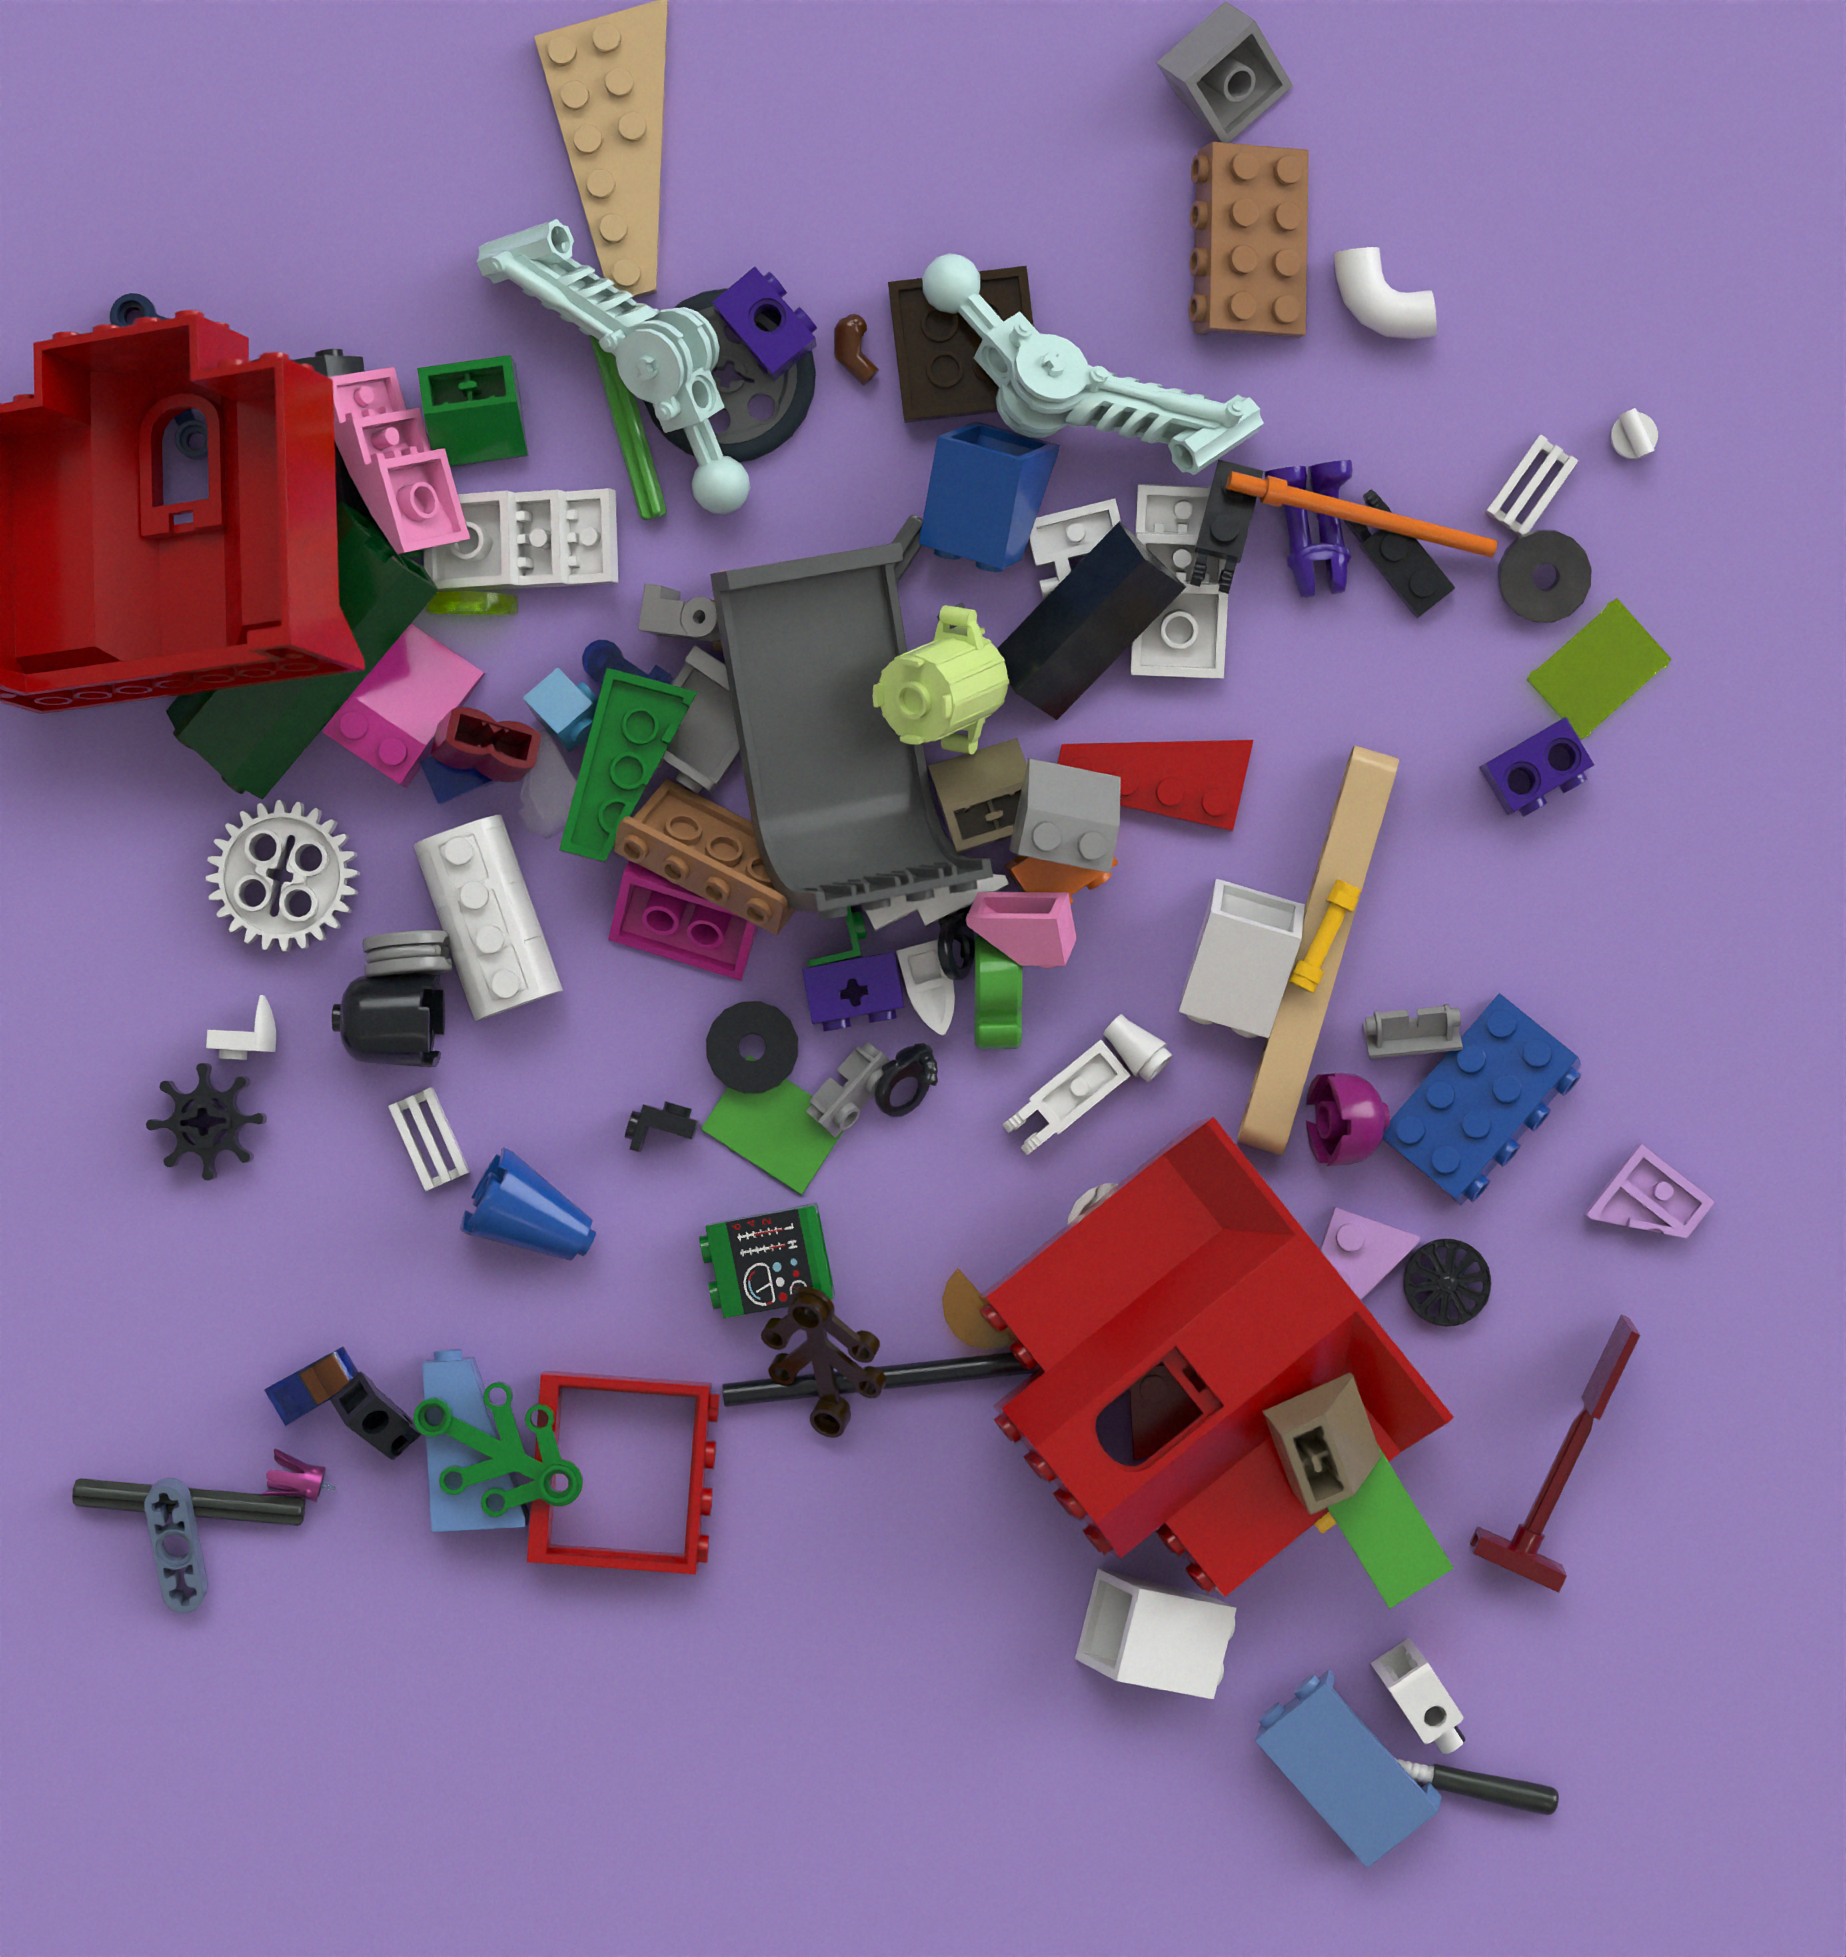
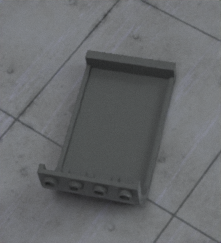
M901 542L710 574L750 814L758 849L773 886L778 893L786 898L787 904L797 911L818 912L819 919L847 915L846 907L862 904L863 911L890 907V898L901 895L906 896V902L934 898V889L949 886L950 893L978 889L977 880L993 877L990 858H968L959 852L956 853L955 848L947 838L934 807L923 743L916 745L901 742V736H898L885 717L883 718L881 707H874L873 685L879 683L882 670L895 657L908 652L893 566L895 562L904 561Z

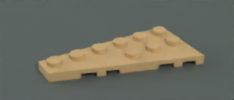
M656 0L534 36L603 276L613 281L614 284L612 286L616 289L625 290L632 294L633 297L631 299L633 300L657 293L668 0Z

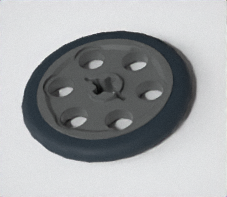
M728 288L705 291L681 301L674 308L686 307L697 311L711 324L717 335L720 348L718 362L712 370L713 372L717 370L724 371L727 364H733L735 373L740 375L742 379L755 381L754 383L746 382L745 380L731 381L729 388L722 387L721 379L714 376V373H711L725 407L723 410L730 415L729 427L722 433H714L722 454L738 462L751 461L776 450L792 437L805 419L814 397L816 371L813 352L811 350L776 381H773L768 374L761 371L759 363L742 343H733L726 337L725 329L727 325L714 311L712 302ZM764 311L756 318L755 325L761 331L770 332L778 328L781 323V317L774 311ZM756 396H768L775 403L774 413L766 420H756L748 412L749 403ZM643 400L653 423L665 438L685 453L695 456L684 428L664 433L660 421L655 415L653 404Z

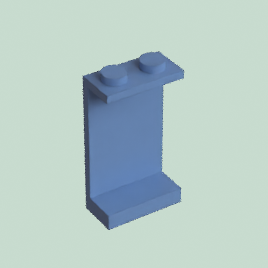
M1329 1669L1319 1678L1312 1674L1303 1680L1293 1691L1296 1697L1285 1706L1278 1702L1265 1711L1258 1720L1261 1725L1255 1741L1368 1868L1438 1813L1442 1796L1430 1782L1421 1788L1333 1689L1336 1676Z

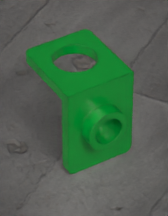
M851 906L846 907L847 915L845 917L853 950L808 960L809 967L862 957L858 940L867 938L861 911L852 913Z

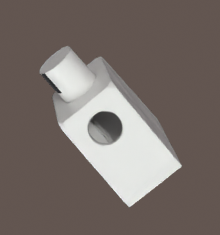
M1407 1638L1370 1663L1424 1744L1434 1741L1442 1754H1448L1458 1749L1465 1742V1737L1457 1726L1463 1721V1715L1410 1638Z

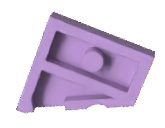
M1638 1144L1584 1215L1593 1220L1687 1239L1715 1201L1644 1145Z
M1334 1207L1320 1250L1361 1300L1419 1243L1421 1236Z

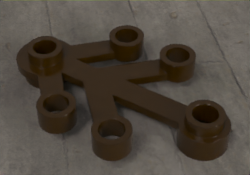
M800 1287L793 1291L788 1300V1314L782 1319H769L761 1332V1339L768 1347L781 1350L787 1346L792 1335L801 1329L806 1331L807 1340L790 1354H777L769 1366L768 1373L775 1382L789 1385L793 1383L798 1372L812 1362L820 1400L810 1414V1423L819 1434L836 1438L841 1436L851 1419L849 1403L839 1396L834 1368L852 1382L862 1396L867 1398H877L881 1394L887 1378L876 1367H860L828 1340L827 1332L846 1346L850 1356L861 1363H869L874 1359L880 1348V1342L871 1332L864 1330L854 1332L834 1315V1305L823 1291L812 1287Z

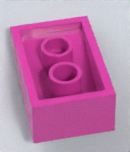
M410 624L334 714L322 732L401 786L407 788L431 754L438 723L451 709L462 707L485 673L413 624Z

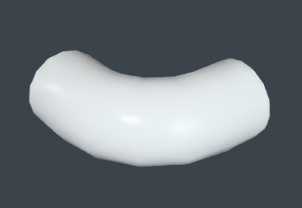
M1378 247L1356 248L1334 253L1336 279L1343 302L1362 325L1385 337L1406 339L1436 337V309L1432 290L1407 293L1398 292L1391 288L1385 281L1382 273L1380 248Z

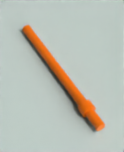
M1234 471L1229 473L1226 489L1259 497L1260 502L1278 508L1282 504L1489 558H1492L1496 552L1497 540L1288 486L1287 480L1272 476L1261 479Z

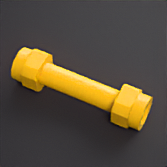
M1336 879L1326 899L1330 905L1304 960H1297L1288 982L1311 993L1315 992L1324 974V971L1320 968L1347 911L1353 912L1362 892L1360 889Z

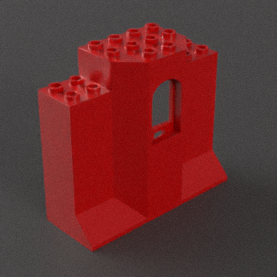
M181 310L175 313V318L164 320L154 317L137 318L133 321L134 325L124 327L111 324L97 325L93 327V332L84 334L68 331L57 332L52 335L50 340L33 342L34 394H19L13 397V402L0 403V703L45 714L365 670V660L339 606L333 379L314 371L312 365L299 364L290 360L289 355L282 352L263 353L259 356V360L249 362V338L231 330L230 326L226 323L214 322L205 318L204 313L197 310ZM194 408L205 416L207 422L209 498L164 505L162 455L164 430L174 417ZM193 513V522L174 525L175 515Z
M1214 1117L1194 1122L978 1297L985 1305L979 1310L985 1321L995 1332L1001 1333L1005 1330L1014 1343L1008 1349L1024 1369L1028 1368L1031 1370L1033 1367L1036 1369L1033 1374L993 1405L1000 1414L994 1419L1000 1430L1011 1442L1017 1443L1021 1440L1029 1450L1023 1456L1025 1461L1040 1479L1043 1478L1044 1481L1047 1480L1049 1483L1053 1481L1057 1485L1058 1489L1052 1493L1069 1515H1072L1079 1521L1085 1520L1088 1526L1082 1532L1099 1553L1102 1552L1105 1556L1110 1552L1121 1559L1155 1531L1172 1554L1175 1552L1178 1557L1184 1554L1190 1562L1184 1568L1196 1585L1208 1594L1215 1591L1226 1597L1329 1512L1327 1508H1324L1310 1515L1292 1492L1263 1411L1351 1373L1376 1442L1388 1462L1454 1418ZM1162 1362L1202 1412V1415L1144 1462L1135 1466L1122 1465L1113 1460L1100 1445L1095 1431L1096 1418L1107 1405ZM1188 1364L1206 1385L1199 1392L1181 1371Z

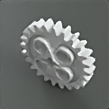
M282 800L276 801L274 813H270L265 804L259 803L257 804V818L254 819L249 813L241 811L240 817L243 822L241 828L229 823L225 825L227 831L232 836L230 840H214V843L223 850L222 856H211L207 859V861L219 867L218 873L206 876V881L217 883L220 888L209 895V900L224 901L225 905L216 915L218 918L234 917L228 929L230 932L236 933L244 927L247 928L244 942L252 944L261 935L262 949L265 950L272 948L275 939L279 940V945L283 952L290 951L292 939H296L302 949L309 948V934L312 933L318 940L324 941L326 940L323 929L325 924L336 929L341 927L339 921L334 916L337 911L351 913L352 909L343 902L344 896L358 895L359 891L347 886V879L360 876V872L348 869L346 863L356 858L357 853L353 851L342 852L341 847L349 840V836L347 834L335 837L331 835L337 825V822L333 819L320 825L321 810L314 808L307 817H304V804L301 802L295 803L291 813L287 812L285 802ZM266 835L272 836L277 845L275 855L267 861H260L255 853V845L261 837ZM293 835L295 837V845L291 850L286 866L287 871L293 873L292 882H284L282 884L279 914L273 917L271 915V908L280 887V881L273 879V873L275 870H283L287 854V839ZM309 846H317L322 853V862L313 871H305L300 863L302 851ZM260 881L265 886L266 897L260 905L252 907L246 902L244 891L251 882ZM305 891L311 898V909L306 915L296 917L290 910V900L295 893Z

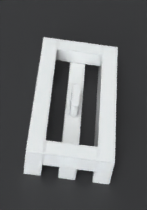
M1541 434L1485 512L1518 536L1526 534L1531 530L1579 461L1573 456L1569 457L1562 452L1563 449L1557 445L1554 446L1549 443L1548 439ZM1540 450L1548 456L1507 514L1500 510V507ZM1555 461L1563 465L1521 525L1515 520Z
M433 1087L388 1106L425 1191H429L470 1172ZM427 1101L456 1168L448 1171L419 1103ZM410 1108L439 1174L435 1178H432L403 1112L405 1109Z

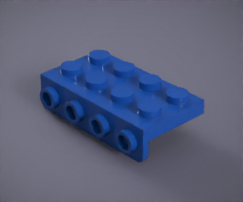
M1500 993L1461 1037L1463 1050L1449 1051L1391 1118L1387 1130H1384L1382 1137L1387 1144L1448 1193L1459 1205H1462L1467 1199L1474 1202L1485 1191L1490 1183V1180L1486 1178L1498 1163L1503 1167L1515 1156L1521 1146L1517 1143L1518 1139L1528 1128L1535 1131L1551 1112V1109L1547 1107L1548 1104L1558 1093L1565 1096L1570 1092L1581 1077V1074L1578 1072L1581 1066L1579 1057Z

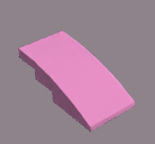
M389 367L329 377L333 379L335 442L369 512L396 553L399 555L470 539L445 448L431 450L420 408L406 410L395 368Z

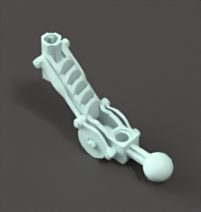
M558 219L486 242L479 246L477 264L482 276L488 277L494 284L510 279L523 288L521 292L530 297L535 296L542 301L540 303L547 309H554L562 314L558 317L566 322H573L578 325L580 332L596 337L599 340L597 343L600 344L605 352H611L616 356L619 376L627 389L636 397L653 404L655 415L659 419L664 433L684 428L699 465L691 482L694 498L699 505L712 514L726 515L740 509L747 500L751 488L748 473L741 463L729 456H723L708 419L725 408L717 390L716 382L711 375L718 362L720 348L717 335L709 321L699 312L686 307L659 311L657 308L653 309L645 303H637L631 299L633 297L632 294L613 287V281L608 278L598 277L593 273L596 271L589 265H581L570 258L572 257L574 240L569 227L562 225Z
M951 253L938 256L925 268L922 282L923 293L927 301L939 311L953 314L959 312L983 339L974 359L999 386L996 396L997 411L1004 423L1016 433L1030 438H1044L1055 434L1059 429L1067 425L1073 428L1091 425L1095 426V430L1101 432L1116 431L1118 436L1126 438L1141 437L1143 442L1169 444L1172 462L1182 473L1189 472L1195 475L1259 432L1264 424L1260 416V408L1250 397L1244 398L1236 395L1226 403L1208 400V396L1185 394V390L1177 388L1163 389L1162 385L1157 383L1143 384L1139 383L1140 380L1136 378L1116 377V373L1108 372L1104 367L1089 366L1080 349L1068 339L1055 334H1039L1021 312L1016 313L1003 322L979 295L980 274L973 262L964 256Z

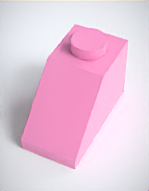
M978 892L966 917L969 928L1022 966H1039L1042 968L1066 966L1077 940L1068 892Z

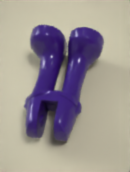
M1351 460L1325 462L1308 467L1313 492L1338 499L1340 487L1351 479L1353 472ZM1305 466L1278 468L1264 472L1265 479L1267 476L1287 480L1288 486L1306 490L1307 475ZM1282 504L1289 534L1290 555L1286 558L1287 566L1293 571L1300 596L1305 598L1314 597L1315 574L1312 561L1326 560V572L1331 593L1339 594L1345 592L1347 564L1351 559L1349 548L1345 547L1340 519L1317 513L1320 543L1312 544L1307 510Z

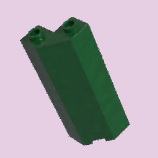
M341 501L336 505L339 606L365 660V670L179 695L166 710L175 728L173 735L189 749L195 750L222 775V780L239 794H244L247 791L262 800L439 591L422 565L404 554L398 555L394 548L388 544L375 522Z

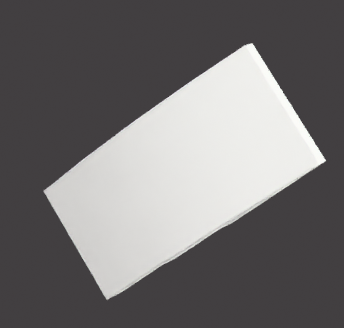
M1137 484L1135 537L1186 588L1131 644V675L1224 679L1228 594L1218 592V581L1221 570L1225 567L1226 560L1208 555L1204 581L1201 582L1200 587L1190 584L1198 554L1195 552L1211 487Z
M605 488L565 492L556 489L518 493L507 490L458 494L470 539L424 549V568L439 591L521 589L618 583L616 490Z

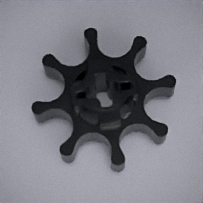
M200 1063L196 1066L199 1084L193 1092L189 1094L182 1093L173 1081H162L160 1083V1090L173 1098L175 1111L167 1120H148L146 1127L148 1130L168 1128L176 1135V1149L164 1158L165 1166L175 1167L184 1154L195 1152L203 1160L202 1178L208 1181L214 1180L217 1177L215 1158L222 1150H231L242 1163H248L254 1159V1154L244 1149L239 1143V1131L247 1123H266L267 1115L265 1113L245 1115L237 1107V1096L241 1090L249 1086V1078L239 1076L235 1079L230 1089L221 1092L216 1090L211 1084V1065ZM218 1100L226 1106L227 1110L218 1103ZM193 1102V1106L186 1112L187 1107ZM206 1109L208 1116L226 1118L225 1124H216V1126L209 1127L208 1135L205 1127L188 1125V1120L205 1116ZM228 1131L225 1139L220 1142L221 1137ZM187 1133L195 1140L196 1144L189 1139Z

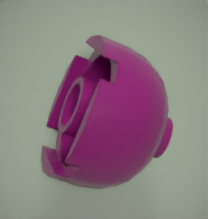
M1317 1074L1312 1080L1307 1094L1306 1105L1315 1104L1316 1123L1306 1120V1129L1310 1147L1316 1160L1319 1163H1328L1327 1166L1358 1163L1371 1156L1379 1146L1384 1130H1387L1390 1124L1389 1108L1386 1103L1382 1102L1378 1091L1366 1079L1356 1074Z

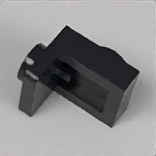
M665 1101L663 1109L644 1104L641 1113L632 1111L625 1132V1138L632 1139L630 1150L641 1152L649 1126L693 1139L699 1120L690 1118L691 1108Z

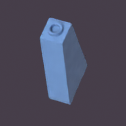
M461 1349L434 1351V1359L422 1363L424 1400L433 1397L445 1400L451 1406L453 1416L501 1440L492 1410L485 1405L483 1400L486 1388L475 1357L463 1358ZM432 1407L428 1409L426 1418L430 1424L438 1425L443 1420V1414L440 1409ZM445 1433L436 1437L426 1436L431 1532L526 1527L529 1524L530 1516L526 1503L509 1508L499 1517L487 1515L481 1507L482 1496L490 1488L500 1487L509 1490L520 1486L515 1472L467 1486L463 1492L457 1495L445 1493L440 1487L439 1477L447 1467L452 1465L466 1467L492 1458ZM453 1471L446 1475V1483L449 1487L454 1489L461 1487L463 1479L458 1472ZM496 1493L489 1495L487 1499L488 1506L492 1510H501L504 1507L503 1497Z

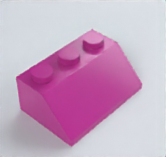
M628 860L623 872L608 940L741 981L759 926Z

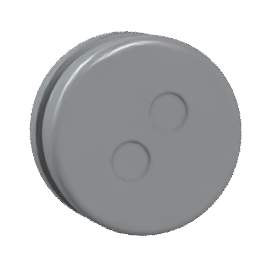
M418 930L393 932L370 936L363 939L362 942L363 952L367 953L365 955L367 964L364 965L365 976L367 977L417 974L441 975L452 970L451 958L446 959L449 956L447 946L450 945L449 933L446 931Z

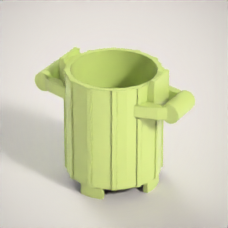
M944 605L940 610V621L937 624L934 640L895 657L882 670L879 683L873 685L874 707H881L883 718L885 717L895 733L901 736V742L919 745L941 739L942 749L972 755L978 748V738L985 723V718L991 716L1005 702L1004 699L1009 684L1007 668L1004 662L1005 659L989 639L982 636L985 633V628L978 626L976 611ZM959 730H966L968 731V735L954 732H957Z

